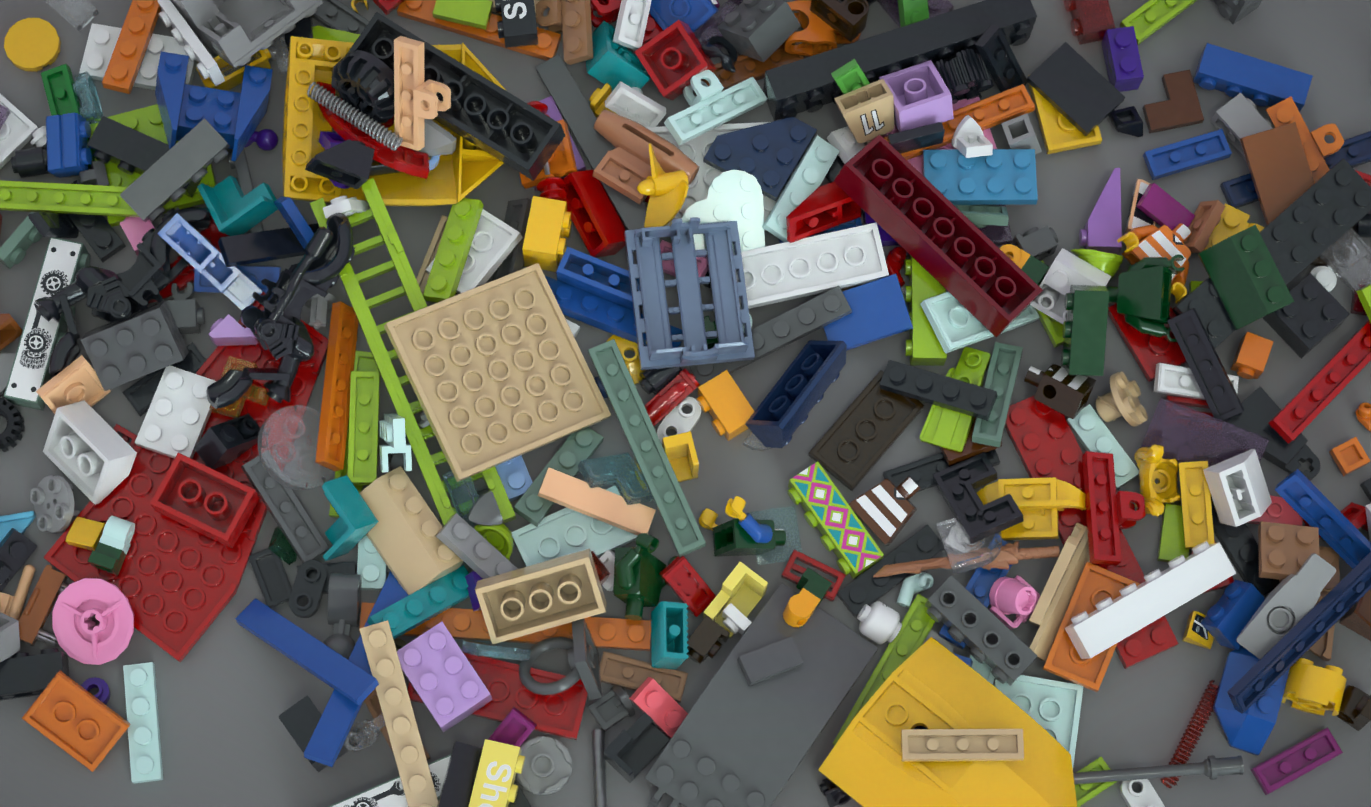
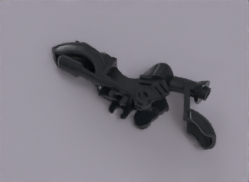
M177 207L176 209H170L163 216L162 222L158 227L150 229L143 236V242L137 245L139 250L137 260L129 270L116 274L103 268L87 266L77 272L74 283L62 288L51 297L35 300L39 305L36 310L48 322L52 318L59 322L60 314L64 312L69 332L58 341L52 351L49 363V373L52 378L70 365L80 353L77 341L80 335L71 306L87 298L86 305L92 308L93 317H98L111 323L116 320H127L133 313L148 308V301L151 299L157 300L158 303L163 301L159 292L174 281L188 266L192 265L182 257L170 270V252L172 247L157 233L176 213L197 231H204L209 228L211 223L210 209L203 207H187L183 209Z
M335 213L328 217L326 222L327 228L323 226L317 229L305 247V255L298 264L291 265L289 270L285 269L282 271L277 283L268 279L261 281L268 288L265 295L253 293V298L264 306V311L255 306H248L241 312V322L251 330L264 350L268 349L276 360L281 358L278 369L244 368L243 371L229 370L220 380L207 387L208 402L215 409L228 406L240 399L248 391L253 380H272L264 384L269 389L266 394L279 403L283 399L287 402L291 401L290 387L295 379L300 362L311 359L314 354L313 342L306 326L301 321L302 308L316 294L324 298L326 297L328 288L335 285L339 278V273L352 260L355 254L352 227L348 217L344 214Z

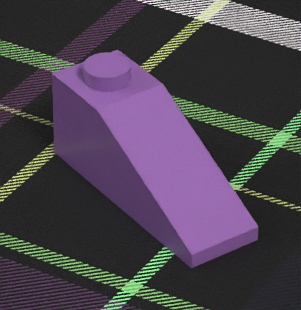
M1114 168L1084 229H1080L1079 245L1084 246V249L1118 255L1122 248V241L1117 242V239L1122 236L1120 168Z

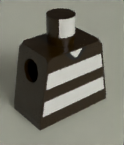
M1052 364L1045 372L1031 366L1024 382L1037 387L1034 396L1037 401L1074 419L1086 406L1096 380L1085 375H1069L1064 367Z

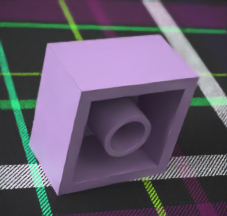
M931 60L879 77V80L884 79L893 94L894 123L899 132L954 119L952 95Z

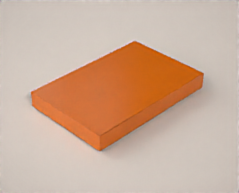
M61 670L22 717L24 721L92 772L131 725Z

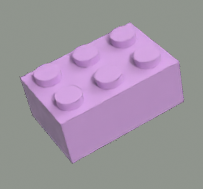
M440 622L397 651L403 673L443 733L493 700L490 692L443 622Z

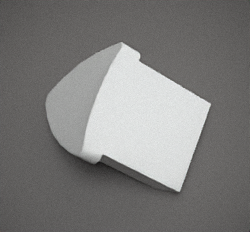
M966 115L954 132L952 146L957 148L966 158L993 155V144L984 136L977 122L971 116Z

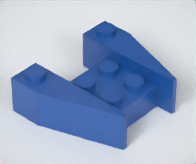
M161 51L155 96L169 149L176 144V140L180 141L205 118L230 145L228 149H233L231 161H236L267 112L273 69L245 65L241 93L186 84L189 56Z

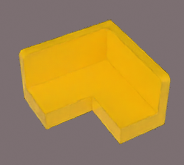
M691 431L664 437L662 446L678 482L698 478L699 461ZM635 459L641 487L643 490H648L649 488Z

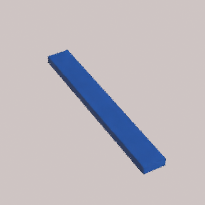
M391 571L369 617L409 596ZM366 621L364 627L370 626L367 621ZM360 634L348 660L372 675ZM334 689L304 751V758L333 767L362 703L358 706Z

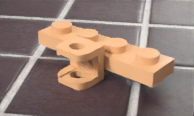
M399 36L394 39L395 134L399 135V138L403 137L400 146L419 151L425 147V119H434L438 116L437 111H446L451 108V89L443 83L430 79L424 82V42ZM437 92L442 94L443 101L438 99Z

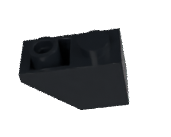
M248 413L210 427L194 447V450L209 468L216 469L234 461L261 441L266 434Z

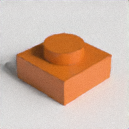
M1357 437L1329 451L1343 476L1370 462Z

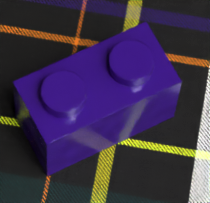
M1134 26L1107 29L1101 45L1108 80L1119 92L1137 90L1144 75Z

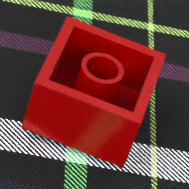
M677 20L635 51V54L662 96L672 101L683 94V89L691 84L690 80L694 75L705 70L713 72L717 69L709 56L703 52L700 42L689 25L681 20Z

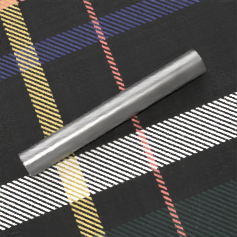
M596 729L592 730L595 807H607L604 730Z

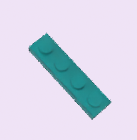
M463 565L370 616L367 622L369 625L388 620L393 639L469 598L468 584L465 579L469 572Z

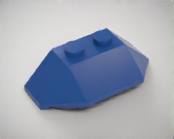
M1241 646L1238 650L1228 653L1213 709L1227 737L1229 746L1258 756L1276 723L1290 668L1241 714L1235 710L1228 691L1260 660Z

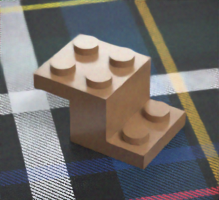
M1260 522L1258 526L1259 577L1279 579V582H1281L1290 574L1295 575L1308 557L1315 553L1336 568V573L1320 592L1321 596L1317 601L1320 602L1340 582L1339 555L1331 547L1319 546V528Z

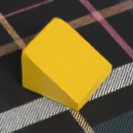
M76 517L65 541L71 546L95 551L102 536L105 523Z

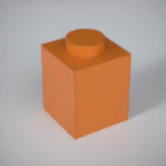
M1246 332L1240 340L1230 370L1236 371L1238 376L1245 379H1258L1264 371L1274 341Z

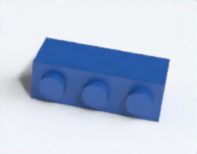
M567 246L556 271L558 281L633 310L628 270ZM638 278V279H636V281H637V289H638V291H640V288H639L640 283H639V278Z

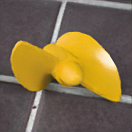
M649 143V156L652 176H648L637 186L640 194L650 196L645 217V228L667 225L681 209L689 186L688 177L683 170L664 172L656 159L651 143Z

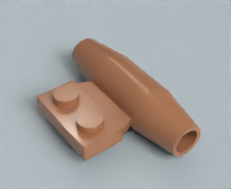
M603 110L594 124L593 128L610 142L615 149L606 153L594 169L593 177L639 205L647 195L640 194L637 186L648 176H652L649 143L652 144L656 159L665 173L683 170L688 177L690 185L699 171L700 167L674 144L633 120L608 110Z

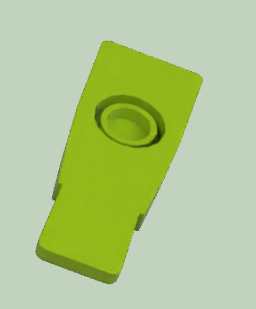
M965 347L956 369L954 367L950 368L946 376L983 387L984 374L991 355L988 352ZM932 404L920 434V441L956 452H962L974 417Z

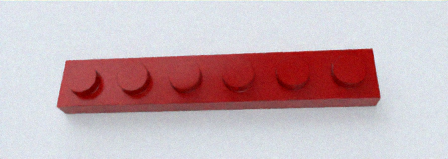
M1369 320L1268 423L1288 444L1294 441L1371 361V323Z

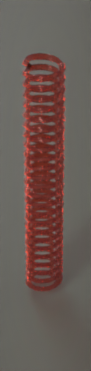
M1215 680L1209 681V685H1207V689H1205V693H1203V697H1201V701L1197 705L1198 709H1195L1196 713H1193L1194 717H1191L1192 721H1189L1190 725H1187L1188 729H1185V733H1183V737H1181V741L1169 765L1187 764L1186 761H1190L1188 757H1191L1190 753L1194 752L1192 749L1196 748L1193 744H1198L1197 741L1202 736L1199 732H1204L1202 728H1206L1204 724H1208L1206 720H1210L1208 716H1212L1210 712H1214L1212 709L1219 688V686L1212 684ZM1167 777L1161 778V782L1170 789L1172 786L1164 781L1174 786L1177 785L1175 781H1179L1177 777H1169L1171 779Z

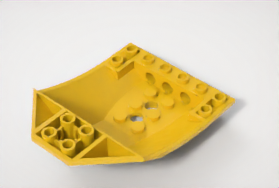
M290 37L283 116V197L305 201H316L323 198L325 202L331 203L330 200L347 196V198L356 197L357 200L367 201L361 187L359 189L352 187L346 189L334 186L328 178L305 170L306 165L318 153L325 151V148L318 142L320 131L333 132L332 127L323 116L318 103L307 96V90L312 82H316V85L317 82L332 84V69L348 53L354 44L353 42ZM464 43L432 45L506 90ZM431 119L457 138L456 150L453 154L440 155L437 167L430 170L427 179L403 172L369 176V179L374 178L385 206L450 205L460 202L501 167L504 162L434 119ZM395 121L390 128H388V131L392 130V133L395 132Z
M932 637L891 673L853 718L818 769L820 773L862 807H1077L1071 754L1012 700ZM917 726H923L927 729H1023L1024 760L902 762L901 730L914 729Z

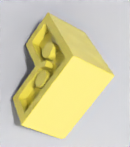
M740 561L723 582L721 591L703 612V618L706 616L711 618L730 633L729 638H731L734 633L723 624L725 620L722 617L723 610L732 603L745 617H748L766 594L768 582Z

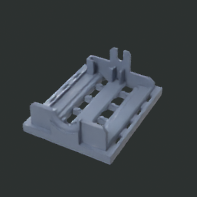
M692 217L687 223H682V218L672 220L670 226L625 230L624 236L640 369L649 370L754 360L755 354L737 221L700 224V218ZM693 234H703L706 249L695 250ZM660 237H671L673 252L661 253ZM732 243L734 245L735 255H733ZM633 251H636L637 264H634ZM707 256L709 276L698 277L696 257ZM662 260H674L676 279L664 281ZM638 278H639V283H640V285H639L640 291H638V289H637V281H636V279H638ZM700 284L711 285L713 304H702ZM666 287H677L679 307H667ZM739 297H740V299H741V307H742L741 310H740ZM639 306H642L643 308V319H641ZM714 310L716 331L705 332L703 312ZM669 315H681L683 334L671 335ZM643 333H646L647 346H644ZM717 338L718 344L708 349L706 339ZM672 342H684V347L672 348Z

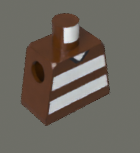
M910 476L897 487L891 480L885 479L851 501L849 506L885 545L889 546L916 512V507L909 499L921 488Z

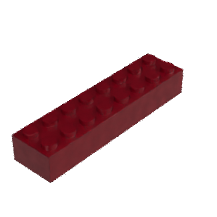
M880 134L852 157L834 179V182L996 338L1043 291Z

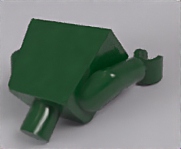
M1179 254L1173 256L1170 260L1166 257H1144L1130 266L1127 272L1120 273L1118 287H1106L1109 290V303H1117V313L1123 315L1126 323L1139 332L1156 337L1163 335L1166 341L1177 342L1176 339L1171 338L1169 335L1170 326L1165 327L1164 324H1168L1167 321L1170 314L1172 274H1180L1185 269L1183 267H1175L1174 261H1182L1184 257Z
M641 533L637 536L636 547L615 548L613 593L614 596L626 603L625 618L630 620H641L643 607L657 606L661 590L668 585L659 575L666 568V564L651 554L658 547L659 540L647 533ZM673 556L669 560L668 565L678 556Z

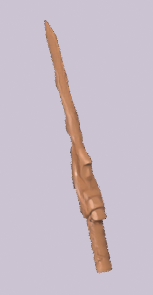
M1019 541L1013 544L1008 543L992 552L988 549H978V547H975L965 555L884 565L873 577H886L902 573L920 574L924 570L937 568L954 569L956 566L966 565L969 568L977 566L987 570H991V568L1008 570L1009 565L1017 564L1019 560L1057 558L1060 555L1059 546L1020 549Z

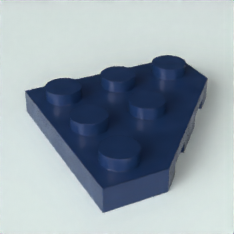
M789 117L717 135L703 162L721 172L739 170L753 175L761 186L762 194L777 201L812 139L815 137L817 129L795 117Z

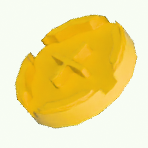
M26 18L16 22L9 28L4 41L7 57L17 68L24 71L37 72L48 64L51 65L57 59L61 47V41L56 29L48 21L41 18Z

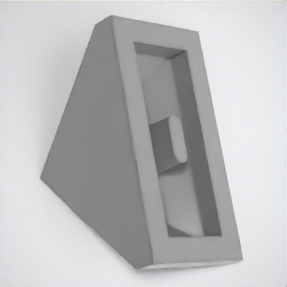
M425 119V147L419 150V152L427 153L428 156L453 154L456 150L457 138L433 120Z

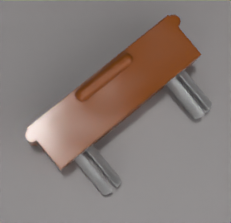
M51 565L45 566L19 619L20 641L32 646L35 645L37 639L52 646L57 644L50 640L57 641L55 635L42 630L59 593L64 591L62 588L66 589L68 585L65 584L67 576L54 570Z

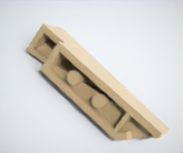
M1076 523L1071 536L1068 537L1029 619L1031 624L1039 627L1029 648L1038 656L1037 659L1044 662L1052 647L1085 563H1090L1087 527Z

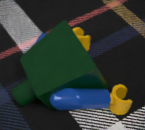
M735 496L734 500L729 498L725 507V513L728 516L738 519L717 525L715 521L718 514L708 508L703 510L699 517V525L713 531L714 557L760 555L774 550L776 546L785 545V530L774 529L773 520L754 519L749 513L745 514L743 509L746 501L739 496Z

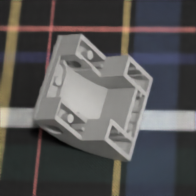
M170 0L202 41L234 68L247 64L253 54L270 47L276 37L292 31L298 21L315 14L317 7L323 4L322 0Z

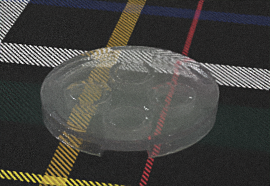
M303 405L288 406L275 411L264 421L258 435V452L266 471L278 483L294 490L314 489L328 481L336 472L315 463L321 413Z

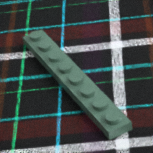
M615 339L588 349L591 361L678 556L681 557L705 547L704 537Z

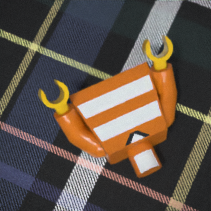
M1179 223L1173 230L1166 225L1159 228L1154 225L1136 227L1117 239L1118 243L1121 241L1125 243L1126 250L1122 255L1131 265L1144 257H1166L1170 260L1175 255H1182L1184 259L1182 261H1174V265L1177 268L1183 267L1185 269L1180 274H1172L1171 293L1176 298L1175 303H1178L1187 295L1185 284L1190 265L1188 258L1191 255L1190 249L1184 244L1191 236V231L1187 226Z

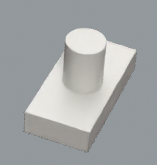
M621 81L605 100L606 108L644 127H656L666 115V108L643 95L640 88H631Z

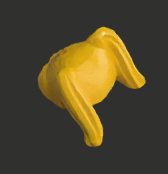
M1155 444L1149 448H1139L1134 457L1139 468L1140 494L1144 497L1145 513L1159 517L1164 512L1163 503L1179 501L1181 495L1177 486L1178 461L1176 459H1163L1164 447Z

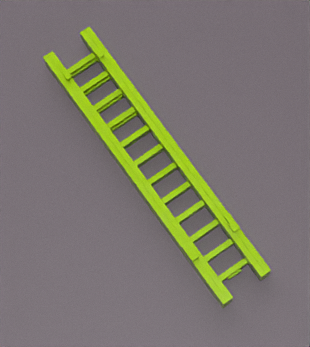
M371 178L361 186L370 209L362 213L356 212L346 217H348L351 227L375 219L380 235L353 245L355 247L354 256L385 244L391 260L358 274L354 273L350 262L347 263L339 273L343 286L396 413L405 418L406 437L411 445L443 525L456 513L461 517L468 515L471 507L478 499L477 497L452 507L447 492L481 478L484 479L487 488L493 492L503 518V523L516 519V515L495 466L459 482L456 481L454 476L441 481L435 466L447 462L443 451L430 455L424 440L434 437L435 434L430 425L419 429L414 414L423 411L419 400L409 404L402 386L410 384L407 375L398 378L391 362L397 359L398 355L395 349L387 352L381 338L382 334L387 333L384 325L388 322L376 326L370 312L372 308L405 295L413 310L410 313L428 307L375 180ZM321 198L311 202L310 206L318 226L327 228V219L323 211V207H326L324 199ZM396 269L402 286L365 300L359 284Z

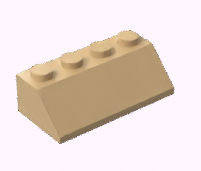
M401 466L377 478L359 493L379 521L366 535L408 595L460 568L463 560L436 537L443 527Z

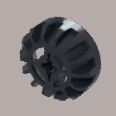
M361 50L348 52L332 69V88L335 89V96L337 95L338 98L345 100V103L348 102V105H352L356 110L359 109V112L370 116V119L373 118L374 121H377V124L386 123L394 116V72L383 61L368 52Z

